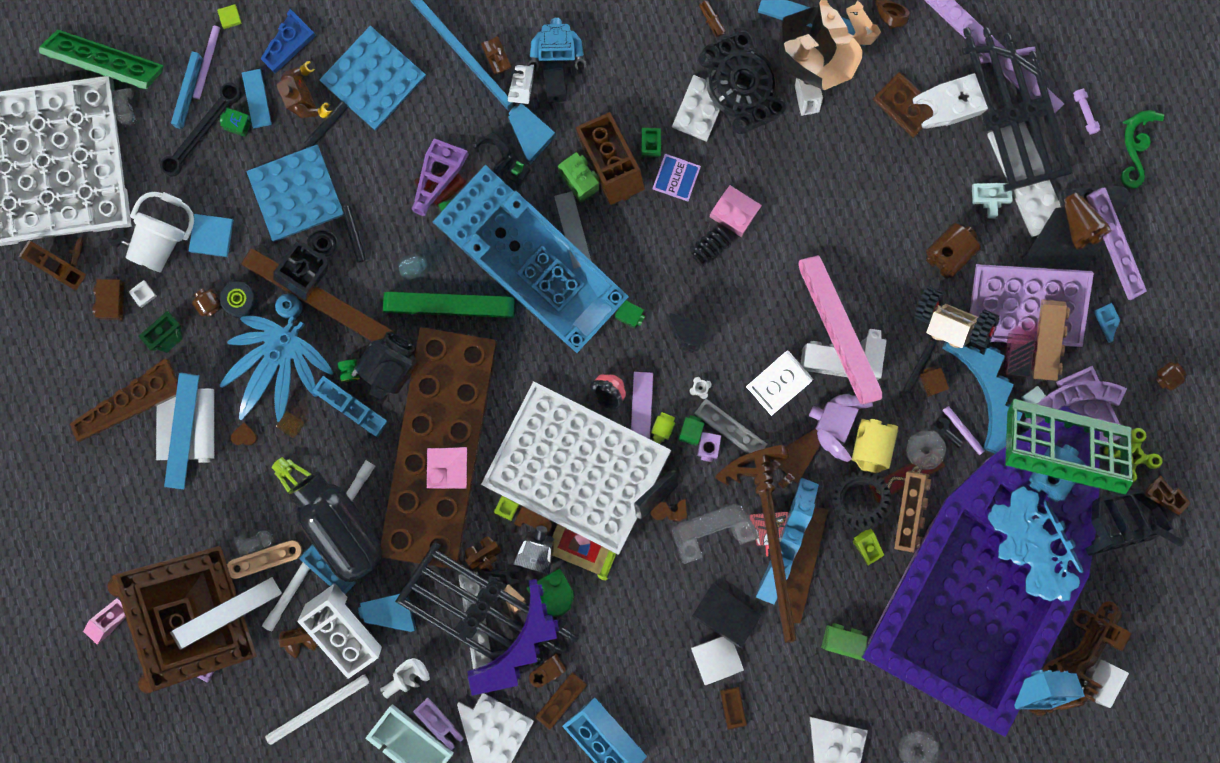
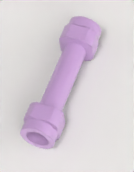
M1084 88L1073 93L1076 102H1079L1088 125L1085 126L1087 132L1092 135L1101 131L1099 122H1095L1086 100L1088 98L1087 92H1085Z

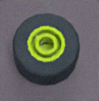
M231 282L221 291L220 303L227 313L240 318L248 316L255 310L257 294L250 286L243 282Z

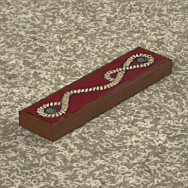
M935 449L882 479L887 484L891 495L904 489L906 473L908 471L930 475L945 467V464ZM868 485L876 501L880 502V491L874 486Z

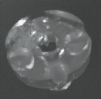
M921 431L909 438L907 457L913 465L915 464L921 469H933L945 457V442L937 432ZM924 446H928L931 448V450H929V454H925V452L922 453L921 449H923Z
M921 730L912 731L905 734L899 742V756L903 763H935L938 757V744L927 732ZM921 745L923 753L916 756L913 749L915 746Z

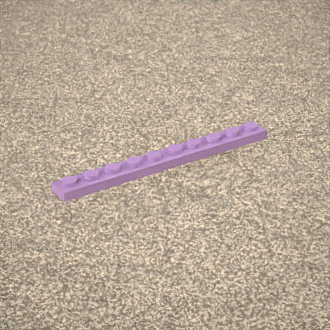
M925 0L963 37V29L969 27L975 46H986V38L983 35L984 28L955 0ZM991 35L995 46L1006 49ZM981 53L992 64L989 53ZM998 55L1004 76L1019 89L1011 59ZM1021 66L1031 100L1040 98L1041 93L1036 77ZM1048 89L1051 103L1056 113L1064 103Z

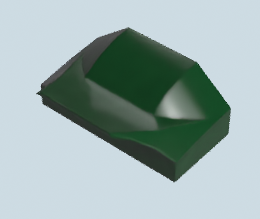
M166 311L138 336L151 351L159 350L168 353L183 340L180 332L181 325L169 311Z

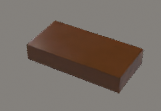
M739 687L720 690L727 729L747 726Z

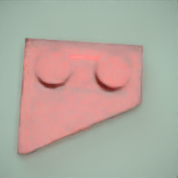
M447 170L442 173H434L433 175L441 177ZM459 173L433 202L437 207H439L438 204L449 199L467 184ZM416 178L414 180L417 186L419 184V178ZM427 180L424 191L432 193L438 183Z

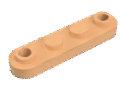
M288 541L233 559L227 566L231 578H242L296 560L302 555L303 550L299 542ZM291 547L296 548V552L294 554L290 553ZM236 565H239L241 568L238 573L234 570Z

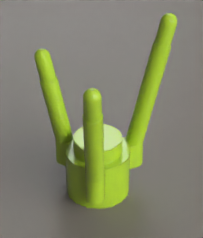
M281 457L272 465V469L286 491L289 492L291 489L283 477H287L294 485L297 484L290 475L292 471L290 467H293L307 477L311 473L294 464L290 459L286 461Z

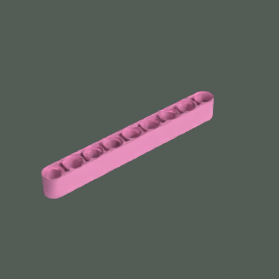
M820 256L799 260L801 275L859 403L863 405L881 400L882 391Z

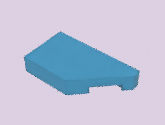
M1110 303L1093 311L1108 343L1113 341L1116 328L1120 322L1113 304Z

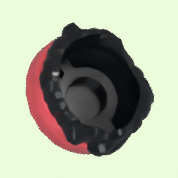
M601 374L590 383L591 390L596 395L599 404H604L605 408L616 409L622 405L626 396L622 379L616 375Z

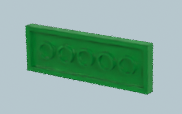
M56 30L39 46L40 54L135 85L138 88L147 89L163 72V65L61 30Z

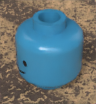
M283 294L277 299L275 308L281 317L289 320L290 316L297 318L301 314L302 303L293 294Z

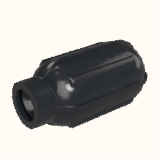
M315 472L297 483L288 492V495L298 507L296 513L298 524L329 568L340 580L353 582L365 577L378 566L382 558L380 541L348 495L340 487L328 484L320 472Z

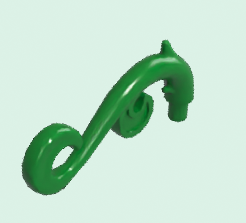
M1145 110L1123 121V124H1127L1125 129V145L1139 172L1137 180H1131L1129 177V173L1135 170L1132 166L1126 168L1121 173V182L1125 187L1137 188L1142 185L1145 179L1144 169L1137 152L1146 150L1150 146L1151 141L1147 134L1140 133L1135 137V139L1139 140V143H1135L1133 135L1136 127L1142 122L1143 125H1146L1149 121H1163L1164 114L1155 113L1153 110Z

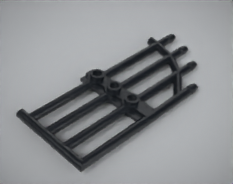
M964 28L963 33L964 37H966L967 47H962L963 55L970 54L979 86L988 107L987 112L982 113L983 123L987 132L993 131L1008 180V184L1003 185L1004 192L1073 174L1036 52H1029L1031 63L1017 54L1010 33L1004 35L1007 49L995 46L989 28L983 29L986 46H975L970 28ZM978 53H989L1005 104L1004 108L994 109ZM998 55L1011 59L1023 99L1022 103L1012 104ZM1021 66L1035 75L1041 93L1040 98L1031 100ZM1048 117L1063 169L1052 171L1037 118ZM1030 122L1045 174L1034 176L1018 123ZM1011 126L1027 177L1026 179L1016 181L1000 128Z
M434 541L395 602L492 661L495 660L507 649L491 651L473 640V636L477 630H480L509 648L513 643L512 640L482 622L489 613L521 632L524 625L493 606L499 597L528 614L529 606L505 592L504 589L507 585L490 575L486 580L438 551L441 545ZM433 557L482 586L477 596L427 567ZM421 575H427L471 602L467 611L460 610L419 585L417 581ZM414 590L461 620L453 628L406 598ZM560 619L558 621L559 631L556 634L559 633L576 643L579 637L564 628L567 622ZM550 640L538 642L539 648L543 646L557 655L563 653V650L555 646ZM537 656L535 664L540 666L543 660Z

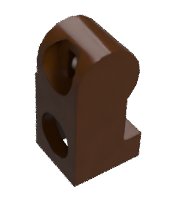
M522 506L514 522L519 527L523 523L534 527L535 530L537 526H544L548 529L547 533L552 527L550 519Z

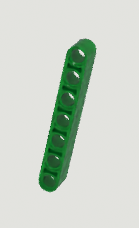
M384 292L383 312L392 313L393 311V313L411 314L412 312V314L430 315V313L431 315L450 314V316H468L469 314V316L487 317L488 315V317L506 318L507 316V318H514L515 298Z

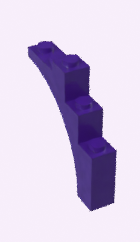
M537 579L529 580V611L517 639L495 660L482 667L468 671L472 696L518 686L517 679H520L521 676L517 666L536 663L537 655H540L538 642L557 638L556 632L559 631L558 622L553 620L552 614L547 615L546 603H541L540 596H544L542 584L538 585Z

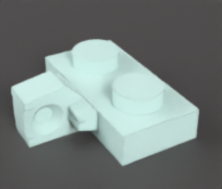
M1008 183L973 184V204H983V208H987L988 218H996L1001 204L1012 202V190L1004 192L1003 185Z

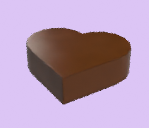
M243 422L231 434V441L235 445L245 444L251 446L256 443L257 435Z

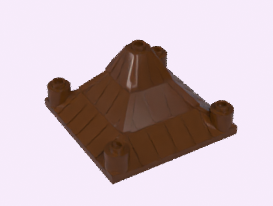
M221 546L113 575L112 579L108 582L109 593L121 599L138 658L142 665L144 674L141 675L138 681V686L142 692L152 693L159 689L257 657L244 615L181 650L170 633L174 629L237 596Z

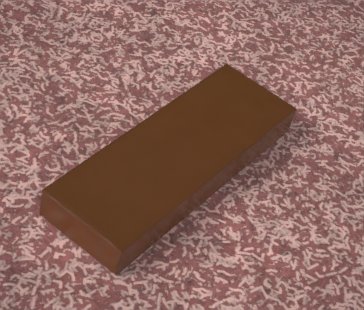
M572 672L535 718L550 730L587 684Z

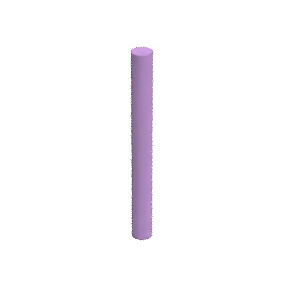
M213 26L192 96L195 99H200L220 31L218 26Z

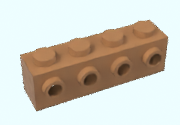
M1041 299L1032 370L1034 379L1057 381L1058 375L1062 374L1060 356H1064L1065 345H1062V340L1067 336V326L1064 325L1065 319H1069L1070 308L1067 307L1065 301Z
M913 471L906 473L894 549L914 553L920 547L922 537L919 536L920 529H923L925 524V518L922 515L923 510H926L928 506V498H925L926 490L929 491L931 487V479H928L929 474Z

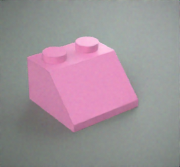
M730 185L712 210L710 218L742 237L762 205Z

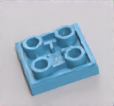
M194 214L189 252L228 257L234 220Z

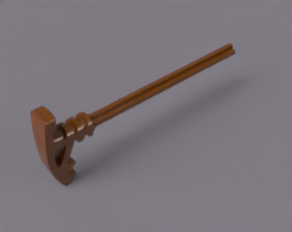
M778 445L739 457L723 468L715 478L729 486L730 478L741 483V476L756 477L754 484L758 486L755 491L761 497L785 643H791L797 639L772 492L775 490V487L771 485L773 477L770 476L772 469L769 468L771 464L770 458L789 459L787 447ZM755 462L756 468H742L747 464Z

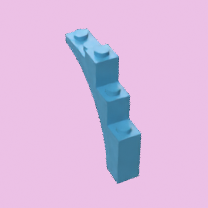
M945 341L942 349L955 355L966 364L976 376L983 389L989 416L988 434L983 448L995 454L1006 446L1007 411L1010 404H1007V406L1005 404L1014 385L1006 377H996L1005 355L1000 354L1001 351L993 347L984 349L981 354L979 353L980 350L975 347L969 346L967 348L964 346L963 348H955ZM1017 411V420L1020 421L1023 413Z
M801 478L798 483L788 517L779 538L786 580L790 574L793 560L801 546L804 532L812 518L819 484ZM770 560L759 584L756 598L775 604L777 593Z

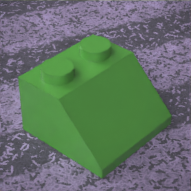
M833 623L832 626L827 625L821 648L862 661L865 660L861 658L867 644V636L862 635L863 631L851 628V632L843 630V625Z

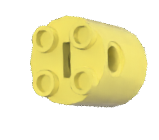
M861 419L851 460L856 462L861 470L865 472L868 471L876 474L889 469L898 426L892 424L882 425V421L870 419V421Z

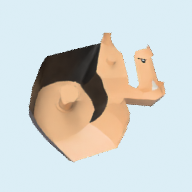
M821 0L817 6L783 17L779 43L782 67L794 77L817 88L826 90L852 79L862 59L860 45H871L880 35L881 31L878 25L871 22L864 12L862 4L857 0L855 5L846 9L856 32L855 35L849 34L847 26L838 11L833 9L827 0Z

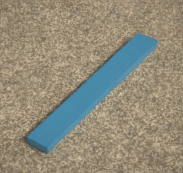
M410 0L509 111L513 107V102H508L507 94L423 0Z

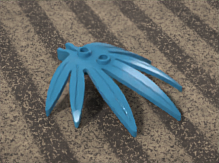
M243 316L241 317L242 322L264 332L241 334L228 340L227 344L250 345L262 341L265 343L242 357L226 374L220 387L223 388L236 380L264 355L246 387L240 407L239 419L243 420L253 409L271 382L278 365H280L275 386V412L277 422L281 423L286 411L290 391L291 359H294L296 370L303 384L314 397L318 396L312 392L316 386L315 380L302 355L304 354L320 370L330 375H333V371L316 349L297 337L298 331L304 327V323L299 322L298 326L294 327L293 322L295 318L290 316L288 325L282 328L278 324L262 317Z

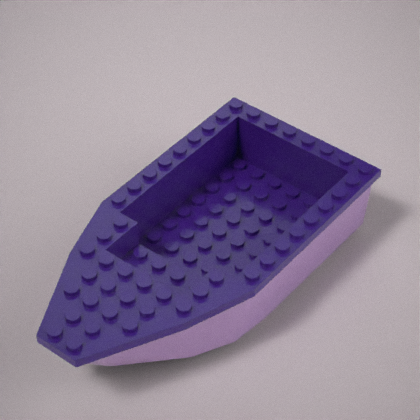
M1065 405L1058 409L1081 415L1076 411L1066 407ZM1045 419L1036 424L1050 428V423H1046ZM1055 421V445L1063 448L1067 444L1079 451L1077 457L1086 466L1090 467L1089 433L1084 432V427L1073 425L1071 428H1066L1063 422ZM1031 429L1023 433L1022 436L1031 438ZM1036 430V439L1050 442V433ZM1094 430V439L1100 440V431ZM1016 440V449L1030 452L1031 443ZM1036 444L1035 453L1044 455L1048 447ZM1095 444V454H1100V445ZM1006 446L990 456L945 499L874 628L861 657L1006 737L1020 710L1015 709L1014 705L1024 680L1031 677L1032 672L1041 670L1089 577L1092 555L1089 556L1085 548L1091 546V541L1095 539L1096 530L1091 523L1092 502L1099 498V488L1075 483L1065 500H1059L1058 503L1052 501L1044 491L1038 492L1029 486L1031 484L1029 477L1033 472L1005 465ZM1095 459V468L1099 469V460ZM1048 478L1049 483L1056 484L1055 479ZM1023 486L1028 491L1038 493V512L1047 513L1044 500L1048 501L1058 521L1065 523L1067 528L1064 529L1068 540L1073 539L1076 545L1073 550L1080 561L1083 573L1077 570L1072 560L1068 561L1067 571L1074 573L1080 580L1079 587L1071 592L1069 601H1060L1058 598L1048 601L1040 596L1035 597L1026 592V578L1031 570L1030 564L1025 563L1020 566L1013 563L1011 559L1004 560L998 558L999 546L1007 539L1008 535L995 530L988 520L989 512L992 511V507L995 504L1010 507L1012 492ZM1037 515L1032 516L1033 520L1039 518ZM1050 518L1042 525L1043 529L1048 531L1050 535L1058 533ZM1061 538L1051 542L1050 548L1054 554L1063 556L1067 553ZM1053 557L1052 560L1057 561L1058 558ZM1062 561L1056 564L1054 569L1056 573H1059L1063 568L1060 565L1063 563ZM1063 572L1062 577H1066V572Z

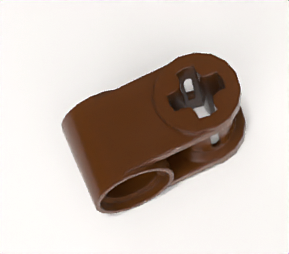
M555 654L530 673L529 681L534 687H542L567 670ZM536 673L538 675H543V677L541 678L542 682L540 684L538 682H533V680L535 679L534 674Z

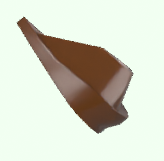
M875 0L879 15L889 29L901 27L908 23L910 12L906 7L890 0Z

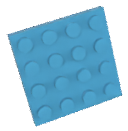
M369 26L323 75L320 82L376 131L423 81L426 74L372 26Z
M318 145L246 171L273 242L343 216L342 206Z

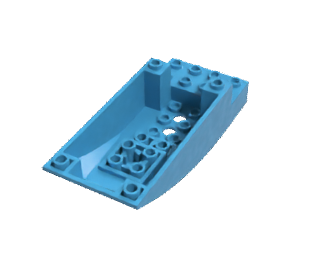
M486 165L480 169L432 221L576 353L580 351L629 297L517 191H513ZM515 201L520 204L518 208L513 206ZM499 227L506 230V236L502 239L497 238L495 235V231ZM514 240L520 243V248L516 252L511 251L509 248L510 242ZM475 244H478L480 246V249L478 251L474 250ZM569 251L574 255L581 267L573 268Z

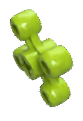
M1141 428L1131 430V452L1136 456V459L1132 457L1133 483L1137 479L1135 472L1137 465L1145 464L1150 469H1157L1162 465L1160 455H1146L1141 449V444L1146 439V432ZM1108 447L1104 448L1105 456H1108ZM1114 449V458H1121L1120 450Z

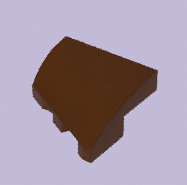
M1162 476L1155 478L1144 493L1146 497L1177 515L1181 514L1191 504L1179 488L1172 490Z

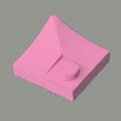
M467 447L427 448V488L466 489Z

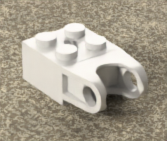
M975 73L940 84L912 99L914 104H927L933 110V116L921 124L922 128L948 126L982 115L988 109Z

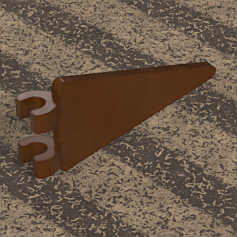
M814 429L787 445L789 459L770 458L773 461L769 466L772 469V473L779 467L786 474L778 483L783 489L792 481L798 483L820 446L817 435L818 430Z

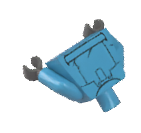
M553 18L550 22L551 24L543 25L542 30L532 39L530 49L532 60L529 61L528 66L536 63V71L540 69L537 58H539V61L575 60V57H577L575 69L578 70V62H582L585 69L586 61L582 59L584 55L582 41L574 31L570 30L568 24H562L561 19Z

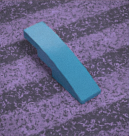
M322 376L312 390L313 393L377 438L389 423L324 376Z

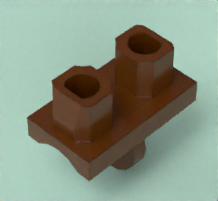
M498 36L481 43L494 75L512 68Z
M487 536L480 541L484 549L477 552L475 547L471 546L465 550L467 557L465 561L472 570L479 566L480 570L488 567L492 571L494 569L492 563L497 561L496 555L502 552L498 544Z

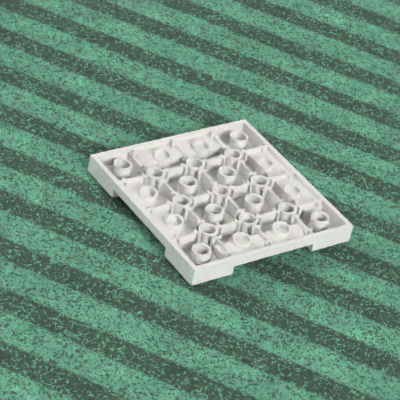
M103 76L0 92V246L80 232H99L112 230L113 228L132 227L128 193L124 185L116 121L118 114L114 82L111 77Z

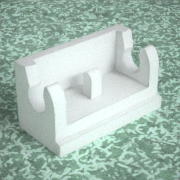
M517 65L515 70H520L524 73L513 74L508 102L529 104L534 78V65Z

